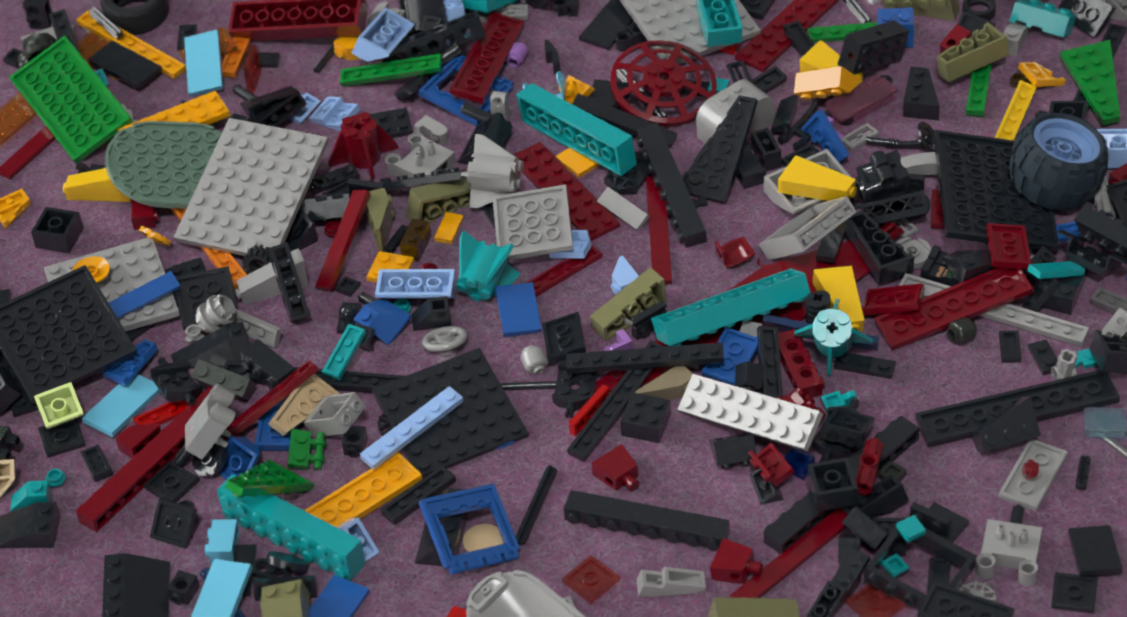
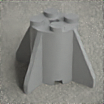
M475 134L474 153L471 155V157H474L473 162H469L467 171L461 172V176L467 177V183H471V186H468L471 189L469 208H479L492 203L493 196L511 194L521 190L522 179H520V175L524 168V162L519 160V158L485 135Z

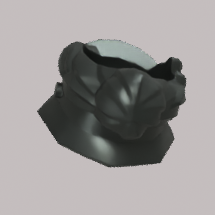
M33 33L25 38L22 48L24 53H21L18 58L19 66L23 67L56 42L55 38L49 33Z

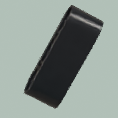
M636 23L618 31L615 35L616 49L620 52L648 41Z

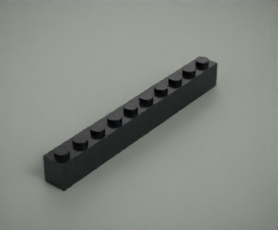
M903 416L898 417L895 421H891L888 427L882 432H878L874 437L883 443L878 472L890 460H896L919 440V427ZM865 444L856 454H852L848 458L855 481ZM809 490L806 496L800 501H796L787 512H783L775 522L766 526L763 532L764 543L781 554L837 508L817 511L811 490Z

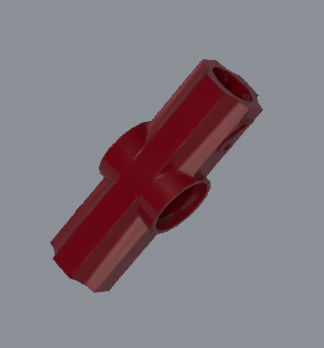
M877 438L866 440L863 454L860 457L856 484L859 494L862 495L872 492L875 478L878 475L883 443Z

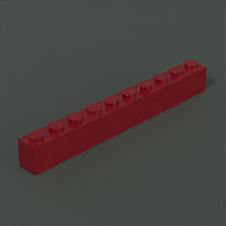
M213 386L203 391L196 399L195 405H188L154 439L149 441L140 452L136 453L127 464L122 466L113 477L109 478L100 489L95 491L86 502L79 506L76 510L79 523L97 533L144 489L143 485L169 461L173 462V459L185 444L186 423L208 396Z

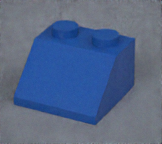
M913 8L877 9V25L895 20L909 30L908 40L904 48H914Z

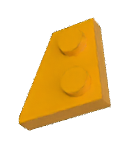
M1036 62L1019 63L1018 69L1032 85L1038 88L1042 86L1065 85V78L1053 77L1052 71Z
M569 76L566 79L567 88L564 100L572 104L578 93L588 97L595 89Z
M23 189L0 198V222L4 228H7L31 204L29 197Z

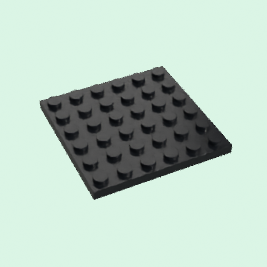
M86 265L0 305V350L32 405L36 403L35 395L70 382L74 385L137 354L136 348Z
M480 348L372 389V393L391 429L449 386L463 397V403L402 448L410 464L422 474V479L442 465L448 469L494 451L497 447L511 441L517 442L529 437L526 427Z

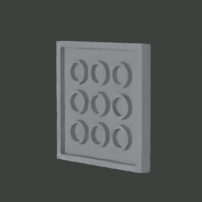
M566 184L493 196L497 246L503 247L511 243L514 245L507 259L513 260L574 250Z

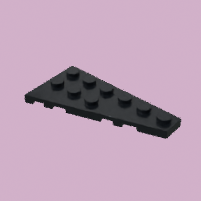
M742 95L737 97L728 110L725 119L721 124L719 123L713 136L708 139L694 159L690 169L683 175V181L691 196H705L708 200L727 203L758 103L756 98Z

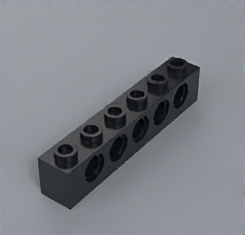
M474 11L403 39L388 57L382 58L384 63L443 53L455 44L461 47L471 40L477 41L486 35L485 28L478 12ZM464 28L470 29L468 33L461 32ZM448 34L454 36L452 39L445 38V36ZM430 41L438 42L434 46L429 44ZM414 47L421 48V50L418 52H415L412 49ZM399 53H403L405 56L403 58H398L396 55Z

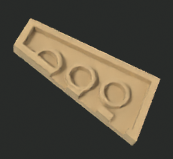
M313 374L293 390L268 425L285 436L291 429L296 428L308 418L324 396L340 393Z

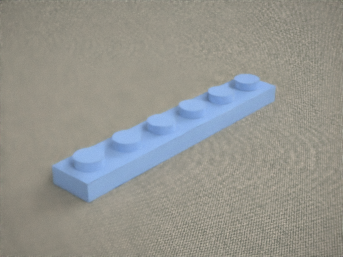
M450 386L361 452L360 458L373 470L463 403V397Z

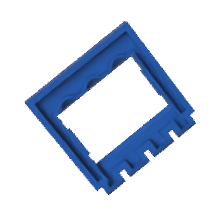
M463 55L456 56L442 68V72H438L419 89V96L478 126L482 121L460 112L463 103L468 102L462 99L457 100L453 98V94L447 91L442 92L438 89L456 70H460L467 58ZM498 74L491 89L510 94L513 91L514 82L505 77L501 78V75ZM491 96L479 109L491 113Z
M494 483L420 500L419 506L443 568L448 569L451 575L465 572L466 569L470 571L482 568L484 564L485 566L502 563V559L504 562L519 558L518 551L520 547ZM490 507L504 544L452 555L448 545V538L443 525L440 524L439 518Z

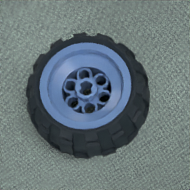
M1064 113L1038 115V118L1032 119L1023 127L1014 142L1010 152L1009 169L1011 181L1015 183V188L1020 194L1042 207L1063 211L1072 210L1075 207L1079 208L1096 194L1107 173L1109 154L1108 147L1105 145L1106 140L1094 126L1076 116Z

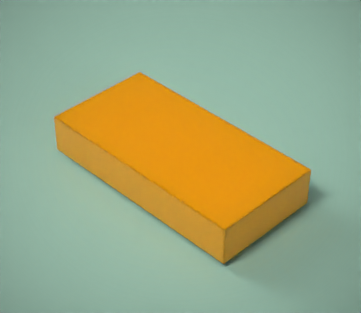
M446 212L434 236V240L436 242L453 244L464 220V215Z

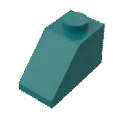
M48 480L28 481L12 495L10 512L36 502H51L52 492Z

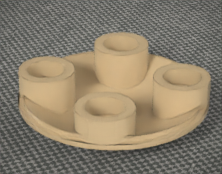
M491 524L475 525L463 537V545L468 552L504 544L498 527Z

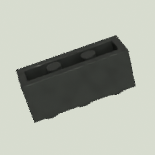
M198 359L191 378L207 386H214L218 383L233 392L235 397L246 401L250 400L256 387V383L251 379Z

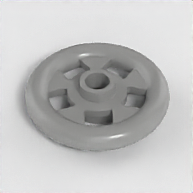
M441 327L426 334L422 340V345L429 351H448L462 345L466 341L468 334L461 327Z

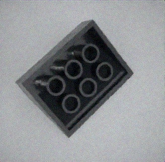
M128 553L105 555L102 617H169V594L167 587L170 584V562Z

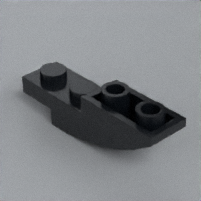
M851 547L831 581L828 580L808 612L807 617H834L862 581L861 575L871 560L870 556Z

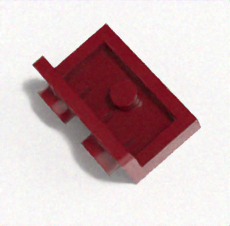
M772 442L756 455L752 450L748 452L752 457L750 462L757 470L761 468L762 472L760 475L767 483L771 481L775 487L795 472Z

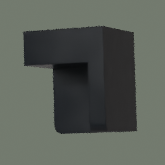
M356 323L355 326L363 328L367 332L359 348L373 352L374 348L370 343L375 329Z

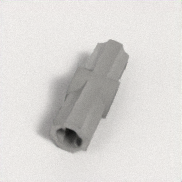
M1105 176L1100 189L1092 197V201L1095 202L1093 206L1096 207L1097 212L1101 209L1107 212V216L1114 220L1116 213L1107 191V185L1109 184Z

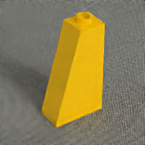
M819 41L800 59V72L839 67L837 64L840 55L823 41ZM862 73L856 74V76L861 79V83H862V82H863V74H862Z
M796 155L778 178L779 193L825 201L845 196L849 199L853 198L857 188L855 187L856 179Z
M106 168L69 175L66 183L63 184V193L66 194L67 200L131 202L129 197L114 186L107 174Z
M852 266L814 269L813 285L817 291L822 290L830 294V309L833 308L836 298L840 299L839 310L848 314L853 329L859 332L863 331L865 320Z

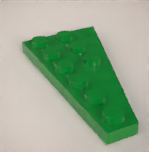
M1110 40L1060 51L1061 60L1101 124L1108 125L1120 122Z
M267 459L266 463L262 462L260 466L256 465L246 470V473L242 472L239 477L235 476L229 479L225 488L232 491V495L244 498V496L256 497V495L268 496V494L303 493V491H311L314 483Z

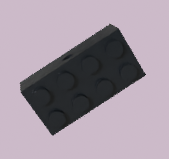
M893 20L846 34L837 65L856 75L895 63L903 56L909 30Z

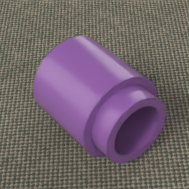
M521 42L514 43L508 53L507 64L517 68L519 65H522L529 53L528 47Z

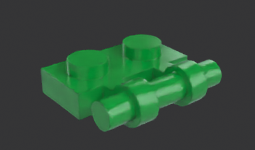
M291 429L287 467L307 470L309 463L314 464V470H322V464H324L325 459L323 455V449L326 447L325 434L318 432L316 439H311V431ZM310 448H315L314 455L309 454Z

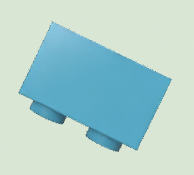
M237 519L212 520L211 528H208L209 543L205 545V555L209 557L210 563L214 559L234 562L235 548L238 545L240 533Z

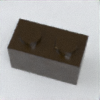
M411 220L399 244L401 255L414 257V261H420L431 238L429 221Z

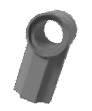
M1069 349L1061 350L1057 365L1051 367L1052 377H1055L1056 380L1077 375L1075 368L1077 356L1074 351Z

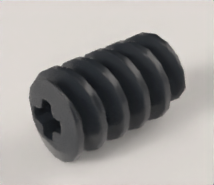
M819 290L807 295L806 323L813 324L820 311L830 309V294L828 292Z

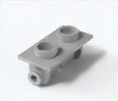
M1120 307L1101 330L1102 335L1113 337L1114 334L1120 335L1121 339L1127 331V310L1125 311Z

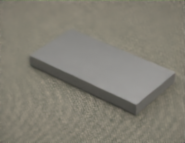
M1029 439L1001 488L998 498L1015 504H1021L1023 507L1037 511L1067 458L1068 451ZM1029 459L1039 464V472L1036 479L1027 480L1025 475H1023V465Z

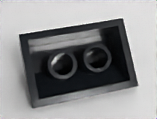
M499 113L494 114L475 127L457 163L468 165L469 162H473L474 157H471V155L474 153L475 134L485 135L504 148L503 144L509 139L513 126Z

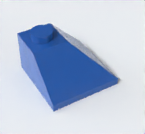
M382 298L365 304L353 320L358 324L375 329L373 337L386 345H390L412 316Z
M230 436L226 447V462L218 474L227 480L232 474L239 477L242 472L246 473V470L255 466L260 456L259 446L246 437Z

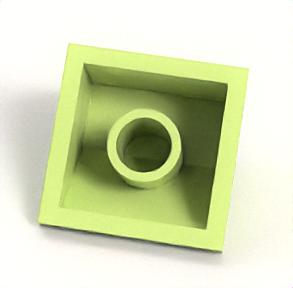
M71 382L34 396L47 429L84 415Z

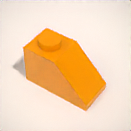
M358 36L339 37L335 40L334 52L336 56L347 61L361 60L352 54Z

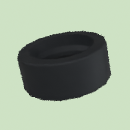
M964 0L962 13L966 11L991 21L996 14L995 0ZM974 5H984L989 9L985 11H975L970 9V7Z

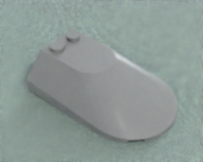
M519 570L501 573L500 571L486 577L473 589L466 604L467 617H585L539 579Z

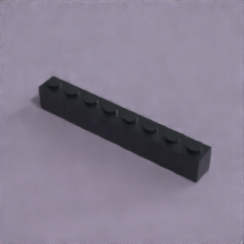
M658 123L637 129L638 137L635 138L638 148L642 147V157L644 161L649 163L647 167L650 175H654L655 187L660 188L659 195L661 201L666 202L665 209L667 214L672 216L671 223L673 228L678 230L677 237L679 242H683L686 248L706 243V230Z
M570 490L564 506V518L572 524H588L593 528L603 527L610 531H624L630 535H645L651 539L660 538L671 543H686L691 547L702 546L712 551L718 550L723 538L728 539L730 533L729 520L574 490Z

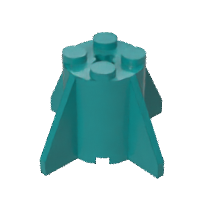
M462 231L459 237V278L455 288L470 296L469 298L472 301L488 300L496 295L495 286L510 285L521 274L508 264L509 259L507 257L514 245L512 243L503 247L493 243L491 246L485 245L486 241H477L466 231Z
M837 298L833 308L820 311L813 324L794 331V336L814 338L818 350L823 355L828 356L827 376L832 375L833 358L840 357L849 351L853 342L873 344V338L852 328L848 314L839 310L840 299Z

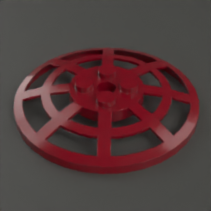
M647 41L630 47L617 58L610 75V87L613 97L626 113L654 124L658 123L659 126L664 127L679 126L694 121V114L699 111L700 107L688 114L684 104L693 100L698 93L708 100L716 95L717 90L716 76L708 61L692 48L672 41ZM650 46H668V47H673L674 49H673V50H669V49H654V50H651L649 47H650ZM641 49L644 52L638 55L630 64L620 63L625 56L633 51ZM681 50L693 55L703 64L696 65L689 57L680 53ZM666 53L671 55L667 60L658 59L655 54ZM646 56L651 61L646 67L636 65ZM677 57H680L690 66L681 67L675 61ZM617 69L627 70L629 86L619 91L616 82ZM708 70L711 75L712 88L710 92L701 87L702 78L700 71ZM633 71L642 72L643 80L634 83ZM695 72L696 84L687 81L685 73ZM661 76H666V77H668V79H667V80H664L663 78H660V77H661ZM645 86L652 93V97L645 96L638 89ZM684 87L693 90L688 96L681 99L679 92ZM633 92L637 98L648 104L646 112L643 113L637 110L623 97ZM660 96H672L674 101L662 102L658 101V99ZM655 107H678L681 116L665 118L652 116Z

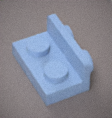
M571 230L574 250L549 253V257L585 258L592 246L588 231Z

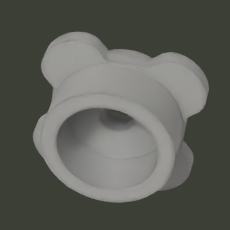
M196 324L188 326L185 330V334H187L185 341L190 343L203 338V330Z

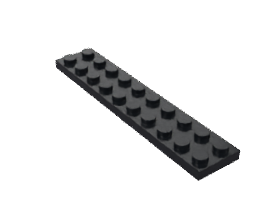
M1097 370L915 413V419L927 446L932 447L973 437L972 431L1003 412L1004 409L1010 407L1022 397H1031L1038 422L1119 403L1120 396L1108 373Z

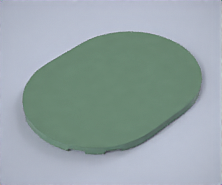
M146 121L135 123L131 127L120 130L108 144L105 155L107 174L119 191L136 202L159 208L187 209L222 132L214 129L213 126L193 122Z

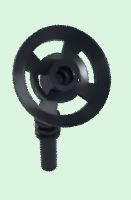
M920 122L918 124L920 137L918 140L899 141V139H896L895 141L894 138L891 140V138L881 139L867 136L866 144L886 146L888 149L891 147V149L895 148V150L898 148L926 147L930 152H935L932 148L935 131L926 122Z

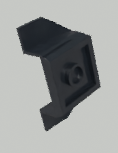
M1066 230L1057 231L1070 238L1066 249L1067 259L1088 270L1102 275L1116 270L1121 263H1127V259L1117 254H1100L1093 247H1084L1085 240Z

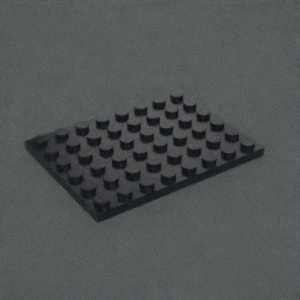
M935 130L933 137L946 238L988 243L987 223L1021 225L1026 228L1029 249L1040 250L1044 246L1051 252L1058 251L1059 242L1053 209H1048L1031 202L1020 194L1015 188V183L1011 181L1009 169L1010 152L1014 145V140Z

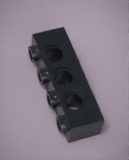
M288 242L267 248L289 321L310 316Z

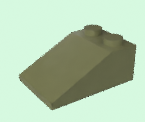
M385 188L369 191L371 194L365 209L378 251L384 252V247L388 242L393 226L392 219L395 216L393 208H390V205H393L391 195H387Z
M301 579L262 587V617H309L310 593Z

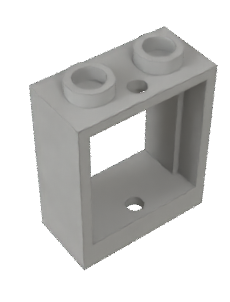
M355 392L324 396L304 421V425L315 437H317L318 432H323L325 436L345 434L366 406Z

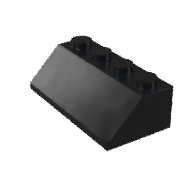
M448 488L439 495L453 493L466 489ZM469 512L439 518L440 524L443 525L448 538V545L452 555L459 554ZM425 521L415 564L443 566Z

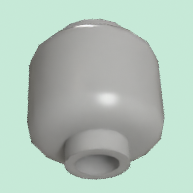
M535 345L526 347L520 356L523 367L529 374L534 373L538 375L543 373L549 363L544 350Z

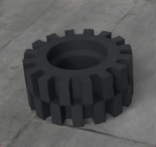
M254 245V247L248 250L242 261V267L246 269V274L263 267L256 263V259L263 261L266 265L271 263L267 251L269 247L266 246L264 249L263 245H260L259 248L257 245Z

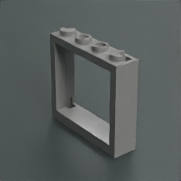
M847 196L815 204L770 235L759 246L769 260L804 252L855 214L856 210Z

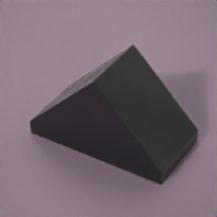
M305 213L301 215L284 242H288L291 251L295 249L302 250L318 242L315 224Z

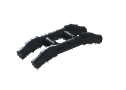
M812 102L803 116L790 128L789 133L780 135L778 141L780 143L789 141L795 135L801 138L793 144L795 150L808 145L811 141V136L800 129L815 114L819 104ZM828 108L825 115L831 117L834 111Z

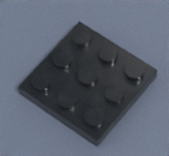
M229 266L175 277L181 287L176 291L183 330H186L190 325H198L195 316L197 308L202 303H206L207 299L212 295L228 297L238 310Z

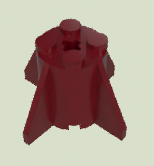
M368 112L344 117L342 119L341 131L328 159V165L332 167L343 163L354 164L357 169H367L370 179L375 180L372 167L381 159V153L399 149L398 144Z

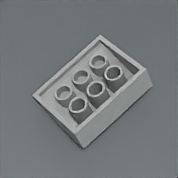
M828 149L805 158L851 177ZM786 167L764 176V193L775 205L792 214L825 201L779 193L778 178Z

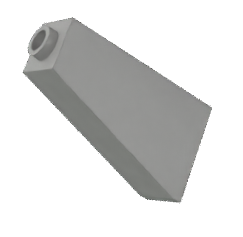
M295 249L291 251L301 288L307 287L309 285L304 260L300 250ZM271 263L236 281L238 289H235L236 297L238 300H242L243 305L281 294Z

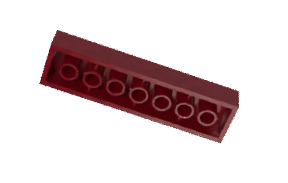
M258 0L233 2L228 33L232 38H248L250 41L360 36L365 30L368 4L365 0Z

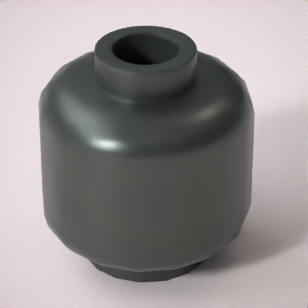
M963 317L950 322L947 336L951 342L962 345L975 339L977 326L969 318Z

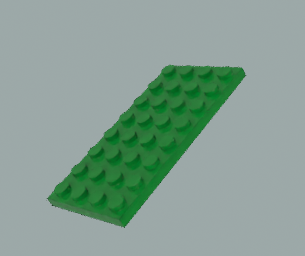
M65 35L9 76V79L76 164L117 134L118 129L133 122L130 115Z

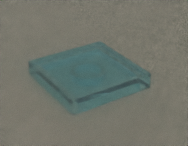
M1084 408L1085 436L1125 438L1127 436L1125 408Z

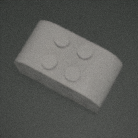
M746 79L739 80L702 104L696 117L697 138L706 143L715 133L719 123L721 124L725 119L728 110L737 97L742 95L758 100L747 140L751 137V132L767 128L773 124L775 101Z

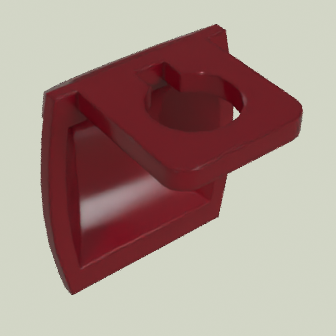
M744 236L722 246L717 241L714 242L715 252L726 268L740 265L756 255Z

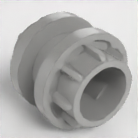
M212 295L207 299L206 303L198 306L197 313L195 314L196 322L204 332L211 334L234 321L236 308L228 297Z

